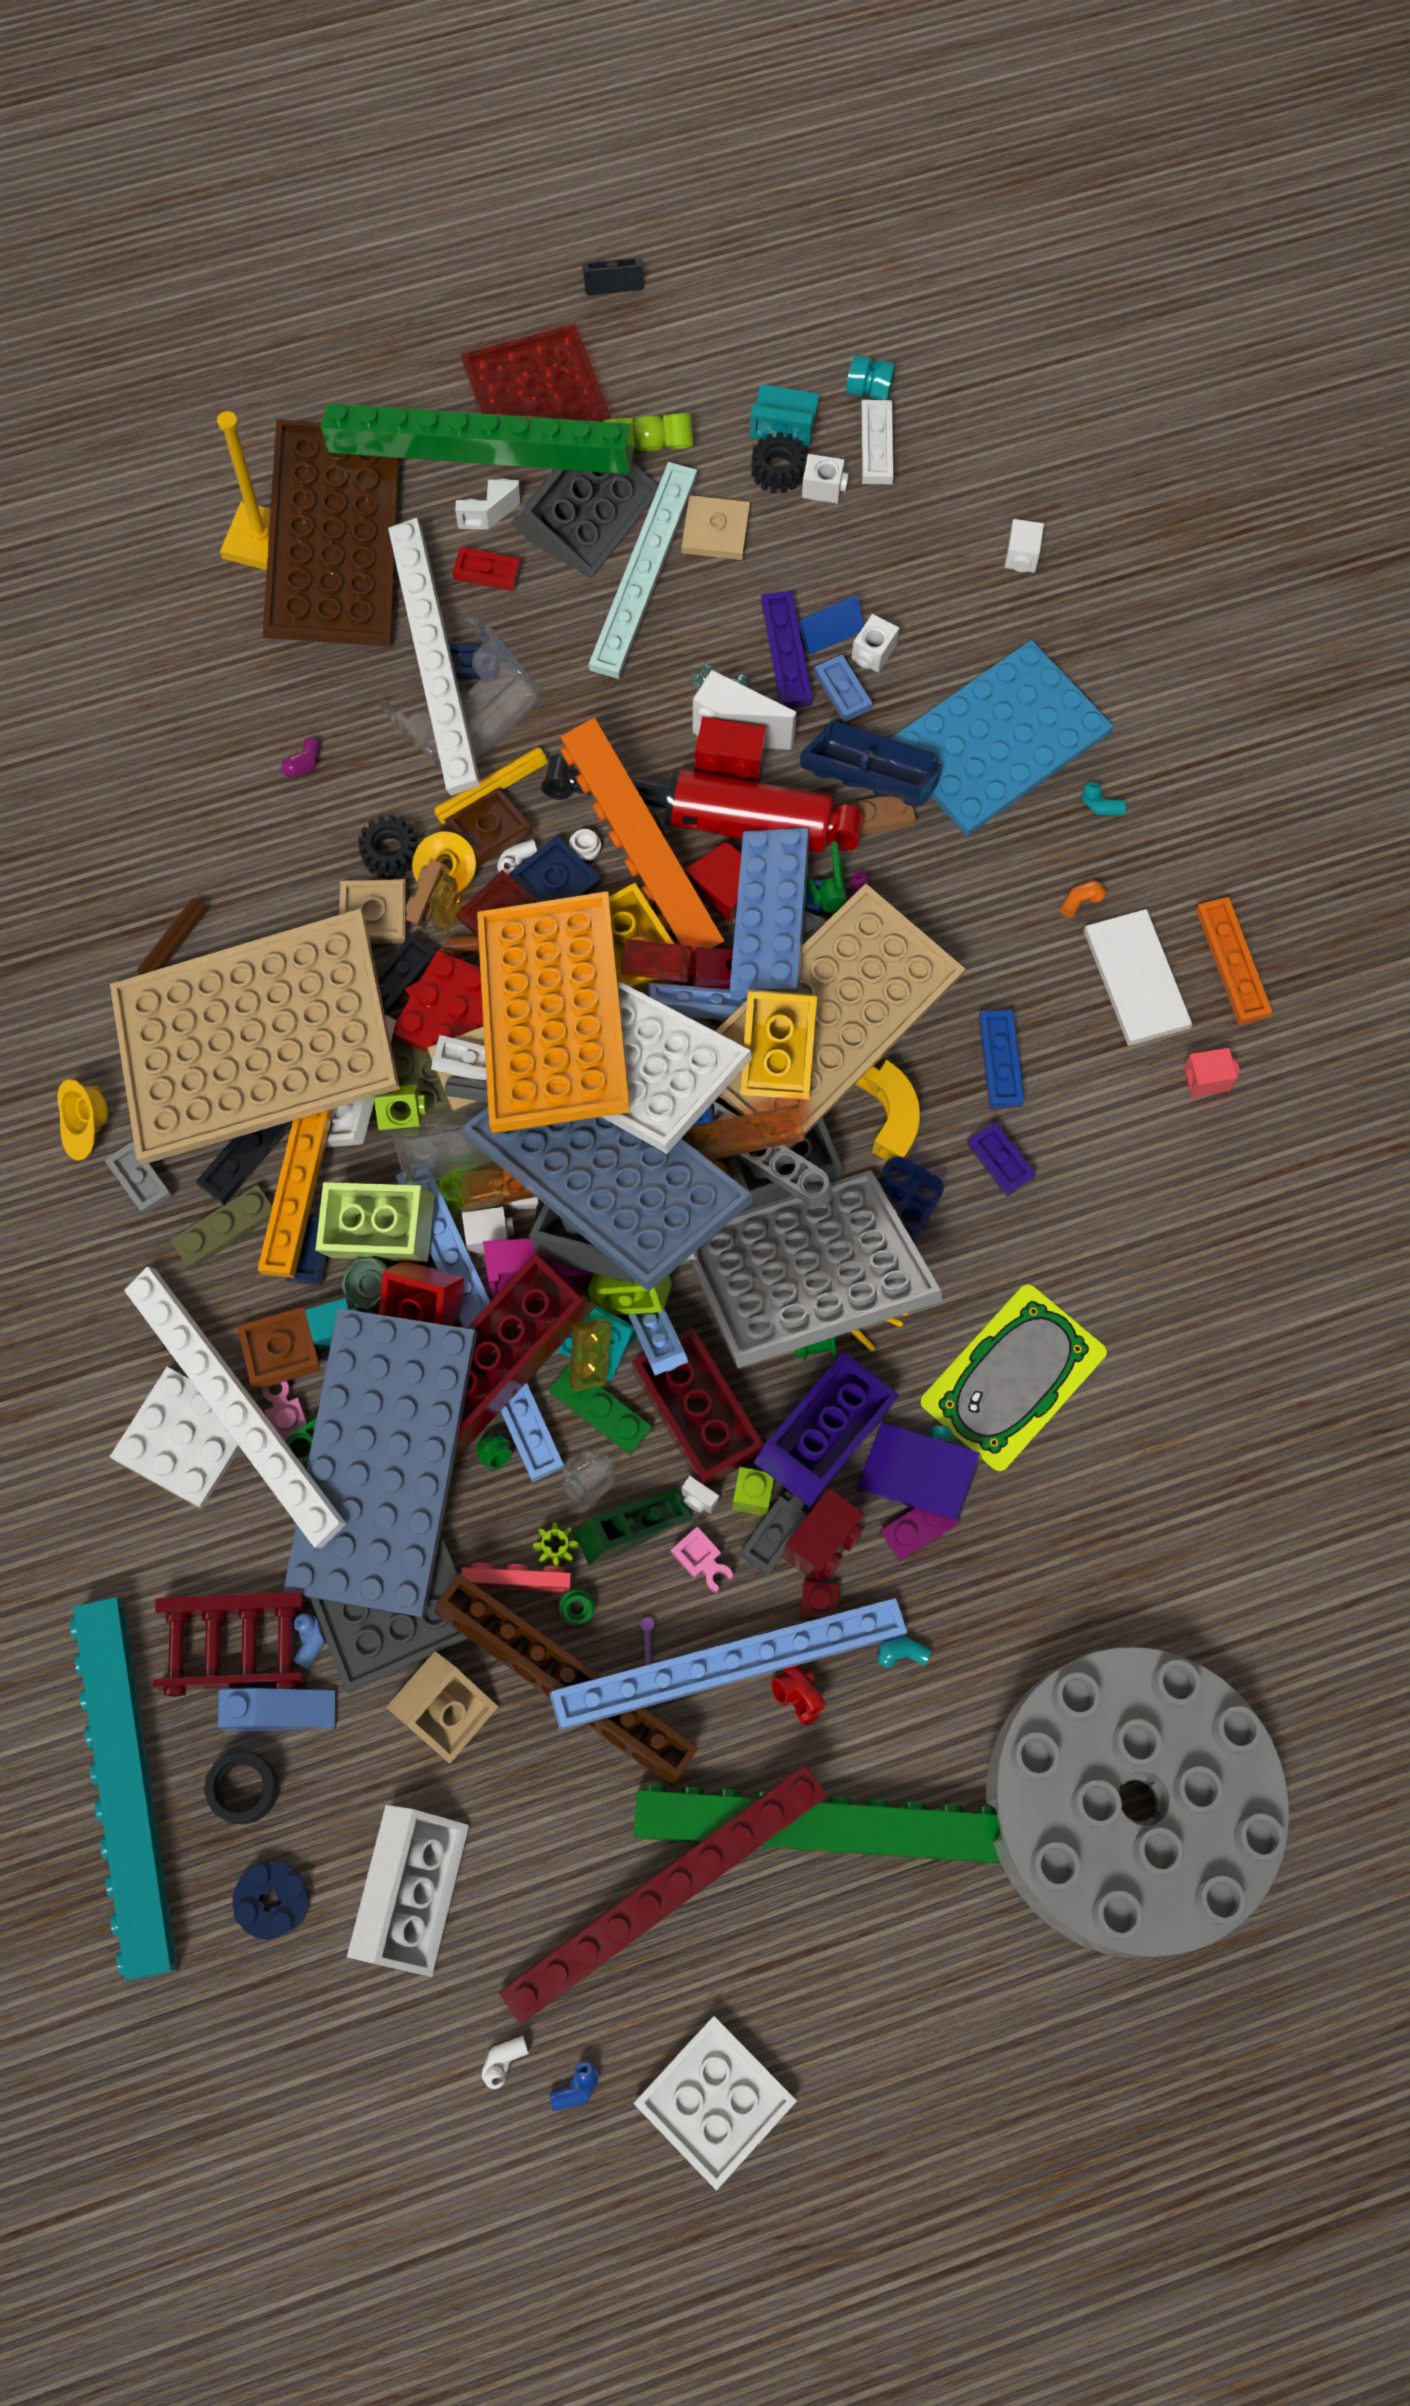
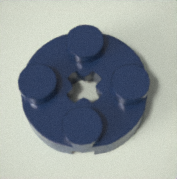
M273 1861L250 1867L239 1879L232 1899L233 1915L236 1922L251 1936L264 1940L282 1938L297 1929L304 1921L310 1903L308 1888H306L305 1881L299 1872L289 1865ZM274 1889L277 1891L276 1897L281 1899V1904L279 1907L273 1906L270 1912L264 1910L265 1904L261 1902L263 1895H268Z

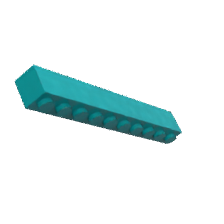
M115 1597L74 1606V1618H70L69 1623L72 1638L78 1640L79 1653L75 1654L74 1657L77 1674L83 1676L84 1689L79 1692L82 1710L88 1712L89 1726H85L84 1729L85 1740L88 1748H93L94 1762L90 1763V1776L93 1785H98L99 1799L95 1800V1813L98 1822H103L105 1837L100 1838V1849L103 1859H108L110 1874L105 1876V1886L108 1897H113L115 1913H111L110 1922L113 1935L119 1936L121 1950L116 1952V1965L119 1975L124 1974L125 1981H137L176 1972L178 1967L125 1603Z

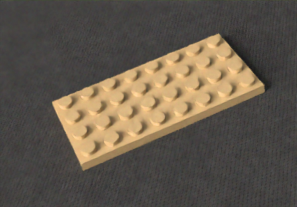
M865 884L802 945L799 993L817 995L809 1100L740 1095L742 1071L719 1096L751 1125L791 1150L964 974L965 968L870 886ZM747 1000L715 1031L744 1046Z

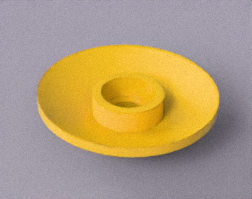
M438 832L428 836L418 845L412 861L413 874L417 882L421 869L424 865L428 866L431 858L443 864L446 861L452 862V869L449 871L439 897L456 895L468 887L474 878L477 862L474 850L467 840L456 833Z

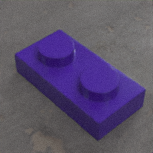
M996 1122L968 1140L967 1146L1007 1197L1035 1178L1036 1173Z

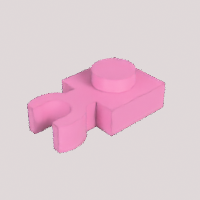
M287 1381L281 1382L282 1391L278 1395H272L268 1387L262 1388L264 1397L274 1406L264 1410L266 1417L284 1441L292 1433L308 1424L299 1399L288 1400L291 1395V1388Z
M698 1527L671 1549V1554L694 1579L701 1573L706 1576L707 1587L714 1593L719 1591L718 1585L713 1581V1577L716 1574H724L729 1581L733 1579V1573L729 1567L715 1562L721 1556V1552Z

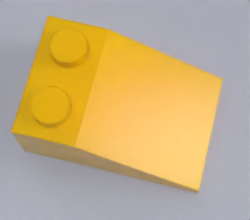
M748 989L744 1047L751 1050L752 1060L742 1070L740 1095L809 1100L817 1005L816 994Z

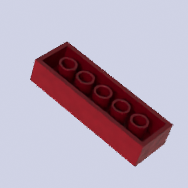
M534 1253L466 1328L476 1330L478 1333L454 1462L596 1307L549 1259Z

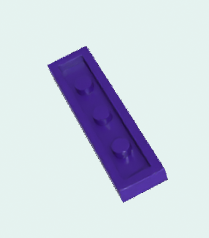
M792 591L761 595V607L779 703L787 708L811 706L812 694Z

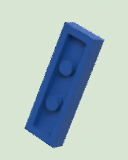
M1013 1010L980 1012L978 1019L989 1109L1023 1107L1024 1096Z

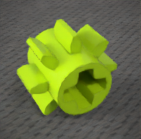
M554 1522L552 1530L547 1532L543 1529L538 1530L542 1541L534 1543L533 1548L534 1550L544 1552L539 1559L541 1564L546 1563L548 1560L552 1561L554 1566H559V1562L564 1560L569 1563L573 1562V1558L569 1554L570 1549H577L579 1546L576 1541H568V1538L572 1535L570 1527L563 1532L558 1529L557 1523ZM553 1539H560L561 1545H565L559 1547L558 1553H552L551 1547H548L553 1544Z

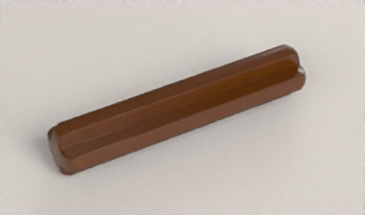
M192 898L137 968L139 975L161 969L167 964L207 912V907L202 901L197 898Z

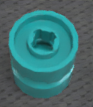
M854 354L849 370L846 394L861 398L869 394L871 400H889L896 363L879 360L875 364L869 357Z

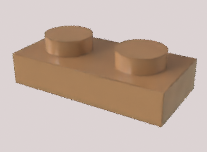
M881 796L846 803V805L857 807L864 815L861 835L915 825L916 818L913 807L903 803L901 799L892 796Z
M431 858L428 866H423L418 877L420 885L416 895H412L406 905L405 912L407 916L405 920L426 929L450 868Z

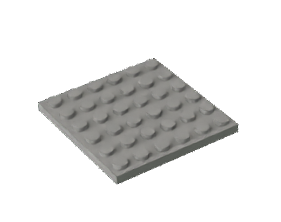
M872 1170L832 1182L833 1196L826 1205L821 1207L810 1206L796 1196L791 1195L742 1211L697 1250V1259L689 1260L737 1368L755 1364L759 1361L943 1301L940 1287ZM824 1185L807 1190V1192L816 1194L823 1189Z

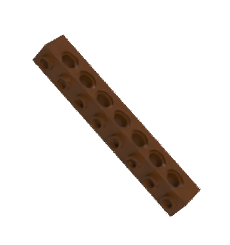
M460 1573L436 1604L434 1610L436 1615L549 1698L551 1691L602 1678ZM644 1708L586 1723L587 1726L670 1787L677 1781L699 1749Z

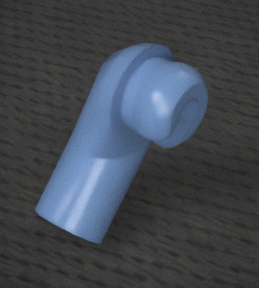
M302 1613L295 1619L294 1627L298 1630L303 1645L293 1659V1662L308 1670L323 1647L325 1638L319 1620L314 1615Z

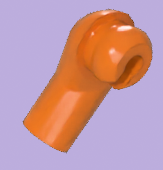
M1094 880L1075 886L1071 889L1059 910L1066 917L1072 918L1083 901L1088 899L1093 903L1103 901L1106 897V890L1100 882Z

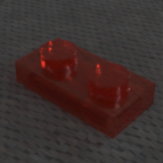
M626 939L620 968L622 975L688 982L693 948L692 946Z

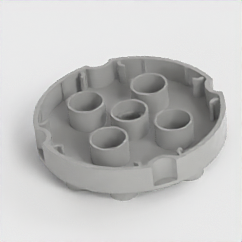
M1127 1647L1094 1652L1062 1666L1037 1682L1014 1706L1000 1729L989 1761L986 1781V1803L992 1805L997 1810L1001 1832L993 1844L1009 1880L1022 1899L1041 1919L1065 1937L1084 1947L1101 1953L1128 1958L1169 1956L1197 1950L1214 1943L1241 1925L1264 1899L1278 1873L1287 1842L1289 1803L1284 1772L1273 1741L1251 1706L1236 1690L1207 1668L1187 1658L1156 1649ZM1139 1780L1149 1786L1155 1798L1153 1817L1138 1822L1128 1819L1123 1813L1119 1789L1121 1785L1128 1781Z

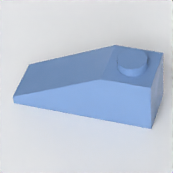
M262 1688L219 1690L218 1728L225 1732L336 1728V1691Z

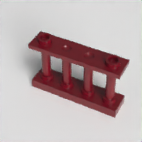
M302 1592L155 1598V1613L161 1618H166V1623H169L168 1678L153 1679V1687L159 1691H164V1696L181 1697L186 1696V1690L274 1686V1689H296V1685H306V1677L301 1672L293 1673V1618L297 1617L298 1612H307V1597L303 1596ZM261 1614H275V1618L278 1619V1673L256 1674L257 1620L261 1619ZM239 1615L238 1619L242 1620L241 1675L219 1676L220 1623L224 1621V1616ZM188 1617H202V1621L206 1622L205 1677L183 1678L184 1623L188 1622Z

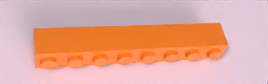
M595 717L560 736L564 746L559 749L568 767L573 764L575 765L580 774L575 778L584 794L590 792L593 796L595 803L591 806L600 822L605 819L612 829L607 832L610 840L616 849L623 848L628 857L623 861L632 877L638 875L644 886L639 888L649 905L653 903L656 905L660 912L657 915L659 921L667 932L671 931L676 940L674 944L684 960L687 959L690 962L695 947L725 948L724 939Z

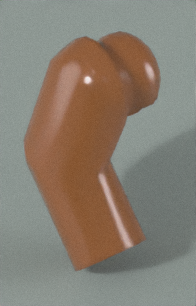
M478 935L450 937L439 951L460 959L465 952L479 951Z

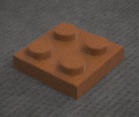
M305 1306L237 1326L247 1373L253 1391L321 1371L316 1346L313 1342L305 1313Z

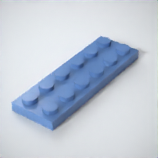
M808 828L743 831L730 980L731 998H747L748 989L799 993L810 841Z

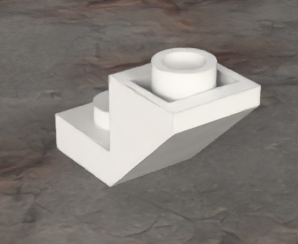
M505 478L488 480L487 501L477 499L456 500L455 511L458 529H490L521 504L519 480Z

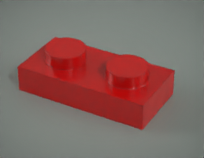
M460 547L452 571L453 580L513 592L521 562L520 558Z

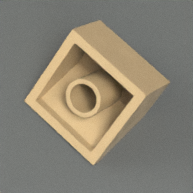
M434 1651L386 1708L450 1764L498 1706L460 1670Z

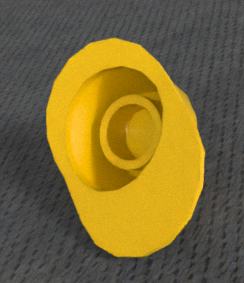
M68 1079L59 1086L57 1095L60 1111L61 1140L66 1153L71 1159L80 1161L86 1159L91 1153L95 1134L100 1131L107 1121L108 1106L99 1086H82L78 1081Z

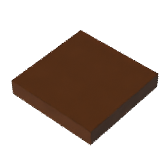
M499 787L444 819L452 833L460 835L472 846L476 862L479 866L534 834L532 826Z

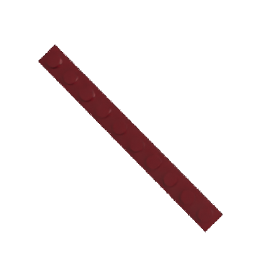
M803 1764L502 1988L499 1992L500 1996L520 2025H522L828 1796L807 1765Z

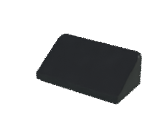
M639 257L584 262L582 264L587 295L644 289L643 267Z

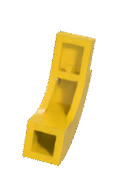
M886 1060L880 1070L876 1069L874 1065L855 1085L875 1096L881 1102L886 1112L887 1121L874 1141L872 1153L901 1169L915 1143L920 1121V1109L915 1090L908 1078L894 1064Z

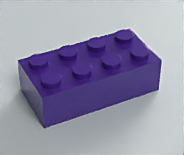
M843 1352L769 1438L754 1463L811 1507L887 1415L899 1394Z

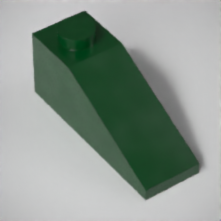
M676 1487L593 1516L574 1535L590 1566L624 1553L689 1522L693 1518Z

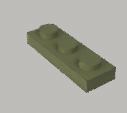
M257 1184L173 1237L170 1241L191 1271L269 1221L272 1205Z

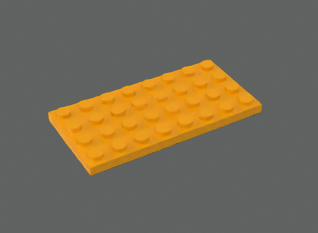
M608 891L477 912L488 1113L491 1132L498 1133L631 1112L611 905Z

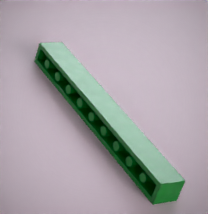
M327 403L320 427L328 452L339 454L629 474L634 453L631 426L624 423Z
M645 1784V1791L637 1790L633 1837L634 1839L699 1843L766 1792H756L755 1798L741 1797V1791L719 1789V1794L716 1796L704 1795V1788L682 1787L681 1793L667 1792V1786ZM830 1797L829 1803H818L760 1846V1848L1001 1864L993 1844L1001 1832L997 1810L993 1807H977V1813H964L963 1806L944 1804L940 1805V1811L926 1810V1804L919 1802H903V1808L889 1807V1801L868 1799L866 1800V1806L851 1805V1798Z

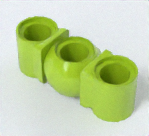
M689 413L663 415L662 419L659 416L638 417L634 421L633 417L604 420V422L630 424L634 452L635 448L638 451H655L663 447L665 450L685 449L694 446L692 416Z

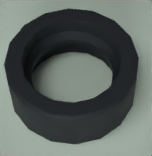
M235 1751L225 1754L213 1764L206 1776L204 1792L207 1804L215 1815L230 1823L246 1825L259 1821L270 1812L277 1800L279 1783L277 1774L268 1761L253 1752ZM241 1765L251 1766L262 1777L264 1785L262 1796L251 1808L245 1810L232 1809L225 1804L221 1797V1781L232 1768Z

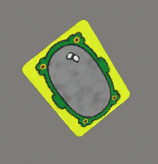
M1029 1284L1023 1285L921 1397V1406L942 1425L948 1426L953 1434L971 1450L979 1452L982 1455L981 1459L994 1470L1003 1471L1105 1358L1107 1350L1102 1343L1034 1286Z

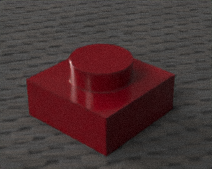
M804 1581L800 1619L816 1620L837 1614L840 1584Z

